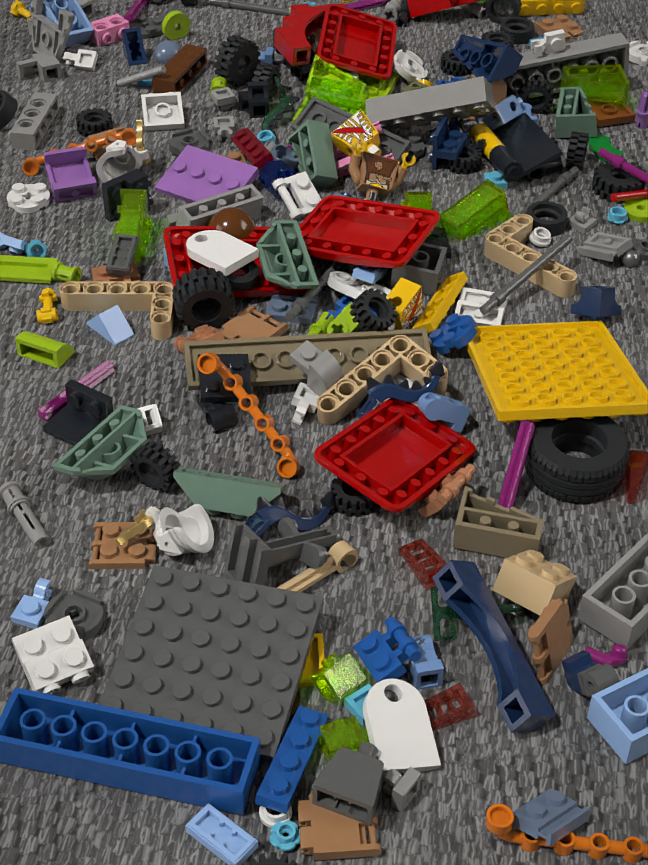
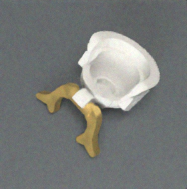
M136 119L137 135L136 147L134 149L131 145H127L126 141L116 140L106 147V153L97 161V175L103 183L134 169H140L142 165L151 163L149 150L145 149L143 143V136L145 134L143 119Z
M194 504L178 513L168 507L160 511L157 506H150L146 510H140L138 515L133 518L135 522H139L138 524L123 530L114 539V542L119 547L145 529H154L153 536L157 542V547L167 555L176 556L190 552H209L214 543V531L207 512L200 504Z

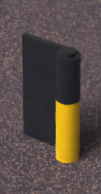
M526 112L493 131L484 123H477L470 130V137L473 141L486 140L483 153L508 181L518 180L563 155L562 150Z

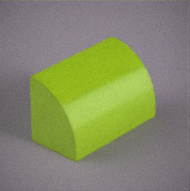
M23 331L15 337L17 354L19 356L58 369L75 352L74 348L69 344L29 331Z

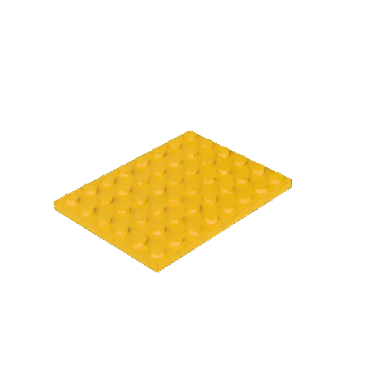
M602 321L475 327L477 331L475 337L465 345L498 421L513 423L516 420L538 422L542 419L553 418L556 420H567L573 417L592 419L595 416L617 418L621 415L645 416L648 414V389Z

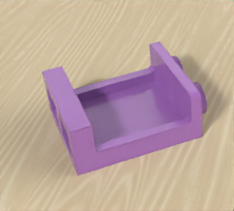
M85 146L44 153L45 169L55 203L97 196V183L95 176L92 177Z

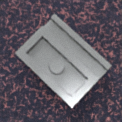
M597 232L583 242L584 246H578L577 251L586 257L612 262L614 260L613 257L622 256L633 244L631 238Z

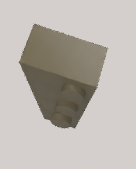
M465 486L455 523L453 548L505 558L513 555L517 556V554L526 550L539 551L544 520L515 507L505 508L496 504V499L490 496L486 499L472 493L473 489Z

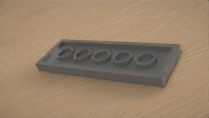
M313 96L293 122L291 128L293 131H296L306 120L310 119L328 123L330 133H332L351 118L353 114ZM382 129L383 133L379 134L380 145L378 146L382 151L380 156L392 153L394 159L401 162L402 155L412 147L411 142Z

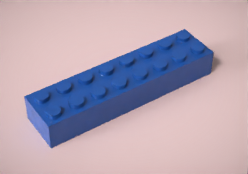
M17 687L14 688L0 717V763L203 807L209 803L217 810L244 815L261 762L260 738Z

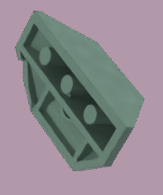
M275 220L256 244V248L259 249V259L266 280L285 289L319 288V282L297 220Z
M120 405L53 465L54 470L97 481L114 475L148 442L141 410Z
M180 467L173 473V477L193 504L202 505L208 514L218 515L221 512L231 513V517L237 519H246L247 516L255 513L258 497L262 496L270 502L286 489L285 483Z

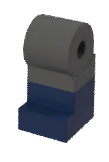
M583 650L562 660L568 686L571 690L588 697H592L593 694L619 682V677L610 664L605 663L602 665L592 661L591 654Z

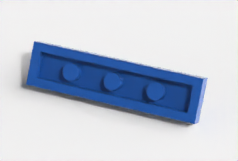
M298 706L256 794L255 804L287 814L328 721V714Z

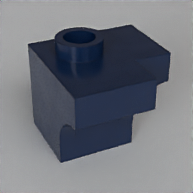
M598 285L582 287L580 300L576 304H571V314L590 316V320L604 321V317L621 315V305H618L615 300L616 287Z

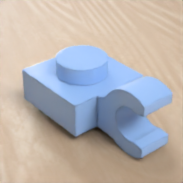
M0 232V249L10 246L8 251L22 255L28 243Z
M40 578L35 585L33 596L24 595L11 615L13 623L34 629L42 625L45 620V607L53 593V590L48 589L51 585L50 580Z

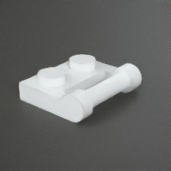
M306 171L284 179L279 178L272 183L274 189L279 192L290 211L289 216L292 220L309 215L321 201ZM287 187L290 189L293 197L295 198L300 208H297L296 204L294 203L292 197L290 196L287 190Z

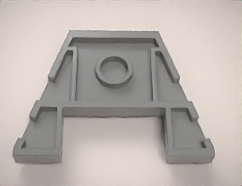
M32 0V7H29V11L34 20V26H31L33 50L37 53L52 55L60 62L75 15L66 9L59 10L57 25L42 15L43 0Z

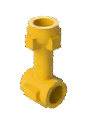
M18 0L13 2L10 13L18 18L20 15L26 18L32 17L30 11L25 9V4Z
M51 288L43 289L39 296L40 303H43V308L36 311L39 324L58 321L57 309L53 307V302L57 301L58 297Z

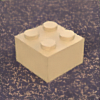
M526 550L517 554V556L513 555L504 559L492 590L541 616L544 607L548 606L552 599L557 600L561 598L563 602L565 599L568 600L577 576L570 573V569L565 565L551 563L544 559L543 554L535 550Z

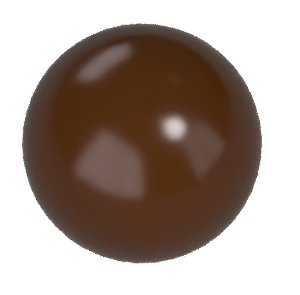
M228 207L215 213L210 219L208 226H215L217 231L225 232L237 239H249V234L253 231L255 232L256 224L246 211L235 207Z

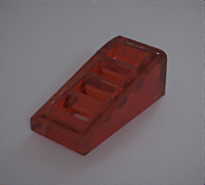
M630 451L626 469L627 504H633L636 501L647 473V451Z
M418 539L399 547L398 552L426 591L437 587L432 577L447 562L423 539ZM420 550L423 551L422 553L417 554L415 556L411 554Z
M461 683L424 700L432 731L477 717L474 706ZM458 701L460 707L455 709L452 702ZM445 704L449 710L446 714H444L440 707ZM434 708L439 717L433 719L429 712L430 709Z

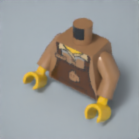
M355 139L352 142V148L355 151L351 155L348 170L353 182L356 184V190L366 193V200L378 202L379 196L385 197L388 193L394 192L403 182L408 172L407 167L415 163L416 157L413 155L411 161L406 162L405 159L408 155L406 152L401 157L402 165H399L400 161L365 152L367 143L364 140L361 147L357 148L358 140Z

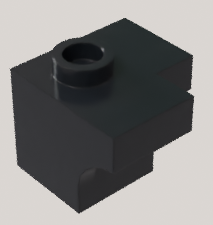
M267 81L247 82L248 91H238L239 111L247 112L250 118L269 117Z

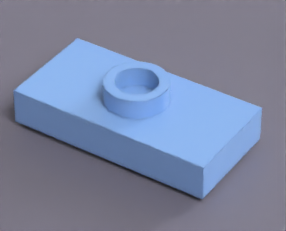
M360 265L353 269L352 277L374 284L387 275L388 268Z
M209 803L185 825L186 832L228 865H242L258 848V840Z

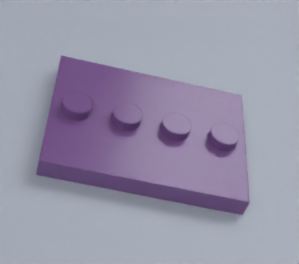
M187 145L156 184L155 190L156 192L192 203L252 184L259 175L258 167Z

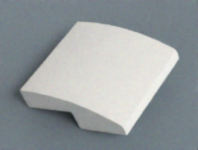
M463 287L455 313L459 316H472L479 326L501 325L508 296L502 305L494 307L489 313L484 315L480 312V307L490 299V295L494 292Z

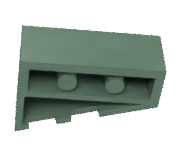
M561 87L556 112L557 138H570L572 131L589 133V137H597L596 114L592 112V106L588 104L587 97L582 88Z
M310 119L306 120L286 139V142L294 150L292 155L298 159L300 173L306 171L315 187L328 188L338 179L329 124Z

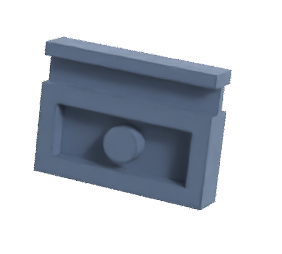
M272 295L266 314H270L276 321L312 325L318 299L313 298L303 314L298 315L293 321H288L285 317L286 313L291 309L292 303L301 297Z
M550 788L513 811L514 820L512 826L535 839L540 837L546 839V845L551 846L589 820L590 808L585 807L581 809L577 807L578 802L566 797L562 792Z

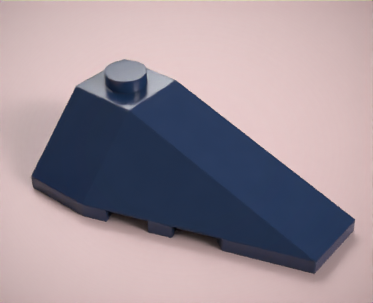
M465 35L460 36L452 51L476 77L484 76L490 83L514 75L523 58L520 53L507 44Z

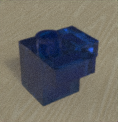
M283 160L267 161L258 180L277 199H282L272 183L279 178L284 179L298 173ZM287 187L289 194L293 196L290 189Z

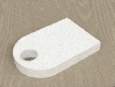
M201 231L190 236L186 242L187 254L191 259L209 268H215L216 272L220 270L224 276L231 274L259 257L258 248L222 231Z
M331 272L327 281L331 288L354 299L370 288H374V291L379 289L381 290L380 294L385 292L387 296L391 292V289L380 284H371L353 278L352 273Z
M385 679L376 683L364 699L363 716L369 742L375 745L379 751L376 759L384 763L383 775H386L390 769H394L400 774L406 773L409 767L419 772L438 769L441 763L422 695L415 687L403 680ZM384 690L395 692L398 696V701L392 702L388 700Z

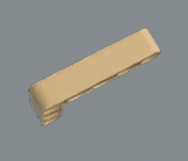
M517 214L488 232L485 236L484 255L518 275L542 256L541 253L523 245L524 242L529 240V235L532 232L533 218L527 214ZM551 259L528 280L559 297L569 298L575 293L577 274Z
M70 281L63 283L59 287L62 308L67 311H106L116 305L119 306L121 311H150L152 337L156 340H166L173 334L175 305L172 297L173 286L170 282Z
M405 335L392 337L319 396L316 402L318 420L323 424H334L358 407L368 394L366 392V379L368 377H372L382 383L386 374H390L393 378L401 371L410 380H418L422 386L425 385L423 377L431 378L432 374L429 369L437 360ZM444 365L445 375L440 377L439 383L432 393L443 395L447 391L448 371Z

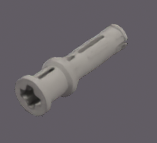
M391 0L388 2L382 12V18L395 22L402 0Z
M17 481L4 483L0 487V500L6 503L8 513L18 519L36 550L50 545L51 539L32 512L31 501L27 496L23 495L21 485Z

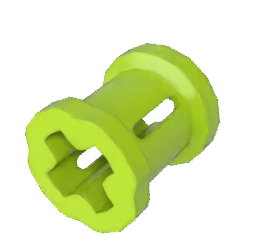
M221 76L213 78L210 90L228 87L227 80Z
M57 261L54 264L51 272V278L56 282L59 280L64 282L80 281L82 276L80 267H69L61 261Z

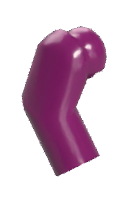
M615 644L612 647V651L606 653L589 646L585 649V651L591 654L592 661L602 665L608 663L614 668L623 665L627 661L628 649L622 644Z

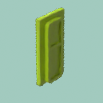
M0 255V281L51 284L52 268L58 261V258Z

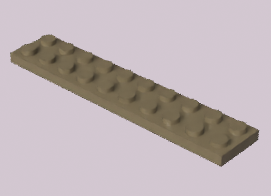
M422 328L186 341L183 343L188 391L199 390L198 354H248L251 387L300 384V382L305 384L307 383L308 375L289 361L290 354L306 340L322 352L327 349L338 361L344 377L396 335L409 337L431 355L427 330ZM401 371L398 373L403 377H407Z

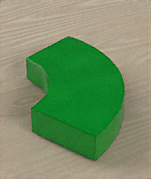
M597 134V137H589V149L599 160L606 161L597 155L601 147L614 155L619 154L623 157V151L614 148L609 142L610 137Z

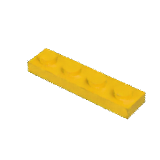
M521 0L522 6L518 16L583 14L585 0Z
M464 271L445 277L412 329L426 328L427 335L438 329L441 320L446 317L447 311L455 303L457 295L462 291L463 286L468 280Z

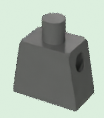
M362 742L357 752L345 747L340 748L314 781L312 804L371 826L377 808L384 773V763L376 759L379 752L378 748L369 742Z

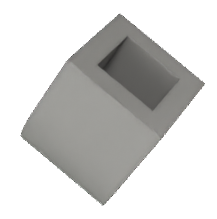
M44 53L32 54L31 59L16 62L20 80L39 76L46 83L62 79L60 62L52 55Z
M308 340L290 354L289 361L308 375L307 387L318 396L322 395L343 378L342 369L335 357L327 349L324 352L320 351Z

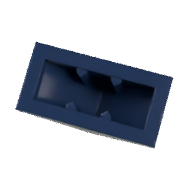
M140 27L122 29L123 53L128 65L147 64Z

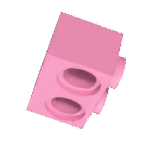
M115 14L90 22L94 31L89 40L99 47L122 40L121 30L130 28L129 21L119 14Z

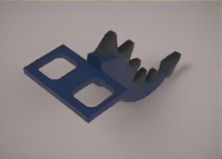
M458 117L450 118L448 124L450 131L458 130L462 133H468L466 145L473 144V147L477 146L478 149L484 152L486 140L481 139L473 143V139L469 138V131L464 128V124L469 122L468 119L458 120ZM436 128L429 130V132H435Z
M437 360L429 369L432 376L431 378L423 377L425 384L423 386L418 380H414L412 387L409 388L408 380L405 378L396 384L390 374L385 375L382 383L372 377H368L366 379V392L368 394L355 410L356 416L360 419L372 411L378 401L383 403L384 400L390 398L413 403L417 402L424 393H432L436 389L440 377L445 375L442 362Z
M329 491L320 499L322 508L314 506L313 516L306 508L303 509L299 516V507L297 505H292L286 509L282 497H277L273 505H271L264 497L260 496L257 498L255 511L258 517L251 516L245 524L253 532L263 525L255 533L259 537L268 527L275 523L278 524L283 518L289 517L296 521L298 532L310 531L321 525L327 518L330 510L335 508L334 492Z

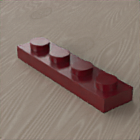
M247 127L238 130L231 138L235 146L253 166L258 167V170L274 160L270 151Z

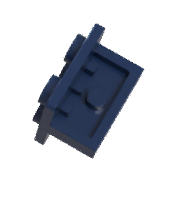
M448 116L443 117L442 121L437 124L435 133L432 132L430 137V145H433V151L430 154L432 170L438 168L442 159L457 161L468 140V133L448 130Z

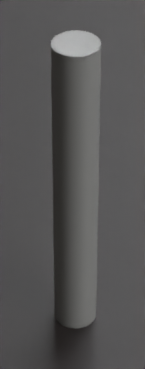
M162 65L117 80V85L122 87L166 73V67Z

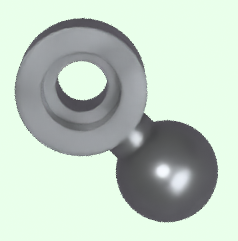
M636 240L631 249L622 255L623 265L632 268L639 261H647L648 241Z

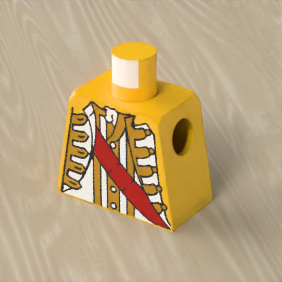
M359 110L331 133L333 146L350 157L355 151L352 148V142L355 139L358 140L357 148L361 147L364 140L367 143L365 152L381 155L382 153L378 148L380 145L379 133L362 110Z
M401 277L386 297L393 300L390 304L396 306L394 312H397L396 321L387 330L409 329L416 323L423 312L421 285Z

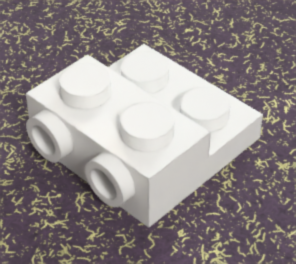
M181 92L141 95L145 131L185 128Z
M70 615L12 638L13 646L32 691L52 695L61 690L60 685L72 681L73 684L81 683L90 677L89 673L93 672L94 665L83 640L77 634Z

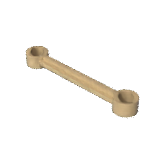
M339 541L330 548L327 562L316 569L310 567L277 588L302 592L335 571L342 573L347 570L348 567L340 566L342 560L350 567L355 565L359 556L358 551L346 541Z

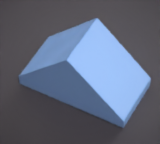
M118 305L86 322L89 327L114 346L134 337V333Z

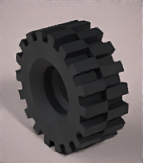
M239 35L229 36L227 42L223 41L221 43L222 48L219 47L217 50L219 54L215 55L214 58L217 60L214 63V67L217 69L214 71L218 76L224 77L228 84L239 88L240 85H245V82H250V78L255 76L254 71H257V64H260L258 57L261 54L255 42Z
M607 160L605 163L601 162L599 166L595 167L592 191H594L596 196L600 195L599 198L602 200L606 198L607 202L611 203V194L645 190V182L621 168L616 169ZM640 165L635 166L638 169L642 170V167ZM626 201L616 202V204H620L621 202L625 203Z

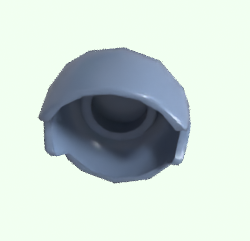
M172 40L160 42L155 48L156 61L167 64L181 50V47Z
M277 144L272 148L271 154L274 157L272 163L279 170L292 172L298 168L299 162L292 155V151H294L292 147L287 148L284 145Z

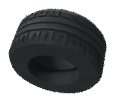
M595 416L592 419L573 417L567 420H556L553 418L542 419L534 423L535 429L526 458L525 469L532 483L542 492L564 502L581 504L605 499L620 488L627 469L630 443L624 431L610 417ZM577 451L587 454L591 457L577 458L569 456L563 452Z

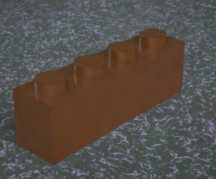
M186 44L165 65L166 73L152 78L153 92L155 94L180 92L207 64V48Z

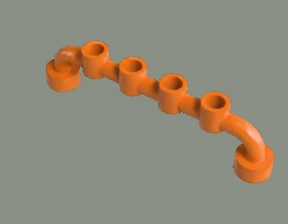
M126 128L118 133L109 131L105 137L98 139L89 137L85 143H70L65 149L85 146L86 151L94 152L97 147L109 146L116 140L126 141L127 145L133 146L136 143L137 132L133 128ZM108 136H113L115 140L110 141ZM89 142H93L95 147H91ZM44 155L37 158H27L22 164L23 172L28 176L36 175L40 165L45 164Z
M215 353L200 355L197 360L199 371L204 374H211L217 371L223 378L224 387L227 390L233 391L239 399L240 408L248 411L255 420L256 429L264 431L270 439L272 450L280 452L283 456L277 463L279 475L284 478H291L297 475L300 471V463L289 448L290 439L286 435H279L273 427L274 418L268 414L264 415L257 407L259 404L257 396L247 394L243 389L242 377L239 374H232ZM232 378L235 380L234 386L231 383ZM247 399L251 401L250 406L247 404ZM263 419L267 422L266 427L262 423ZM279 439H280V440L282 441V443H283V446H282V447H280V446L278 445V440H279Z
M494 804L488 808L485 824L490 832L496 834L498 838L504 841L519 843L521 848L527 852H535L539 846L553 847L555 852L561 856H568L573 850L587 851L589 856L596 860L604 859L607 853L621 855L626 862L631 864L638 863L641 857L648 858V844L643 843L637 837H628L625 841L609 840L602 833H594L591 837L575 836L573 832H570L553 845L548 846L546 845V839L542 837L535 839L519 829H512L514 814L508 806Z

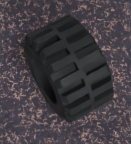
M200 267V270H195L194 268L190 270V273L187 274L185 272L181 275L182 279H177L175 282L176 286H173L172 297L177 317L181 320L182 325H188V329L194 330L206 324L208 327L219 328L222 326V323H227L229 317L233 316V309H236L235 298L229 279L220 270L216 272L215 268L211 267L209 270H206L205 267ZM203 298H209V299L204 300V301H199V300H201V299H203Z

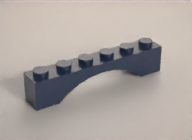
M450 560L432 578L444 602L466 622L487 653L497 681V707L511 733L538 730L555 716L553 709L475 562Z

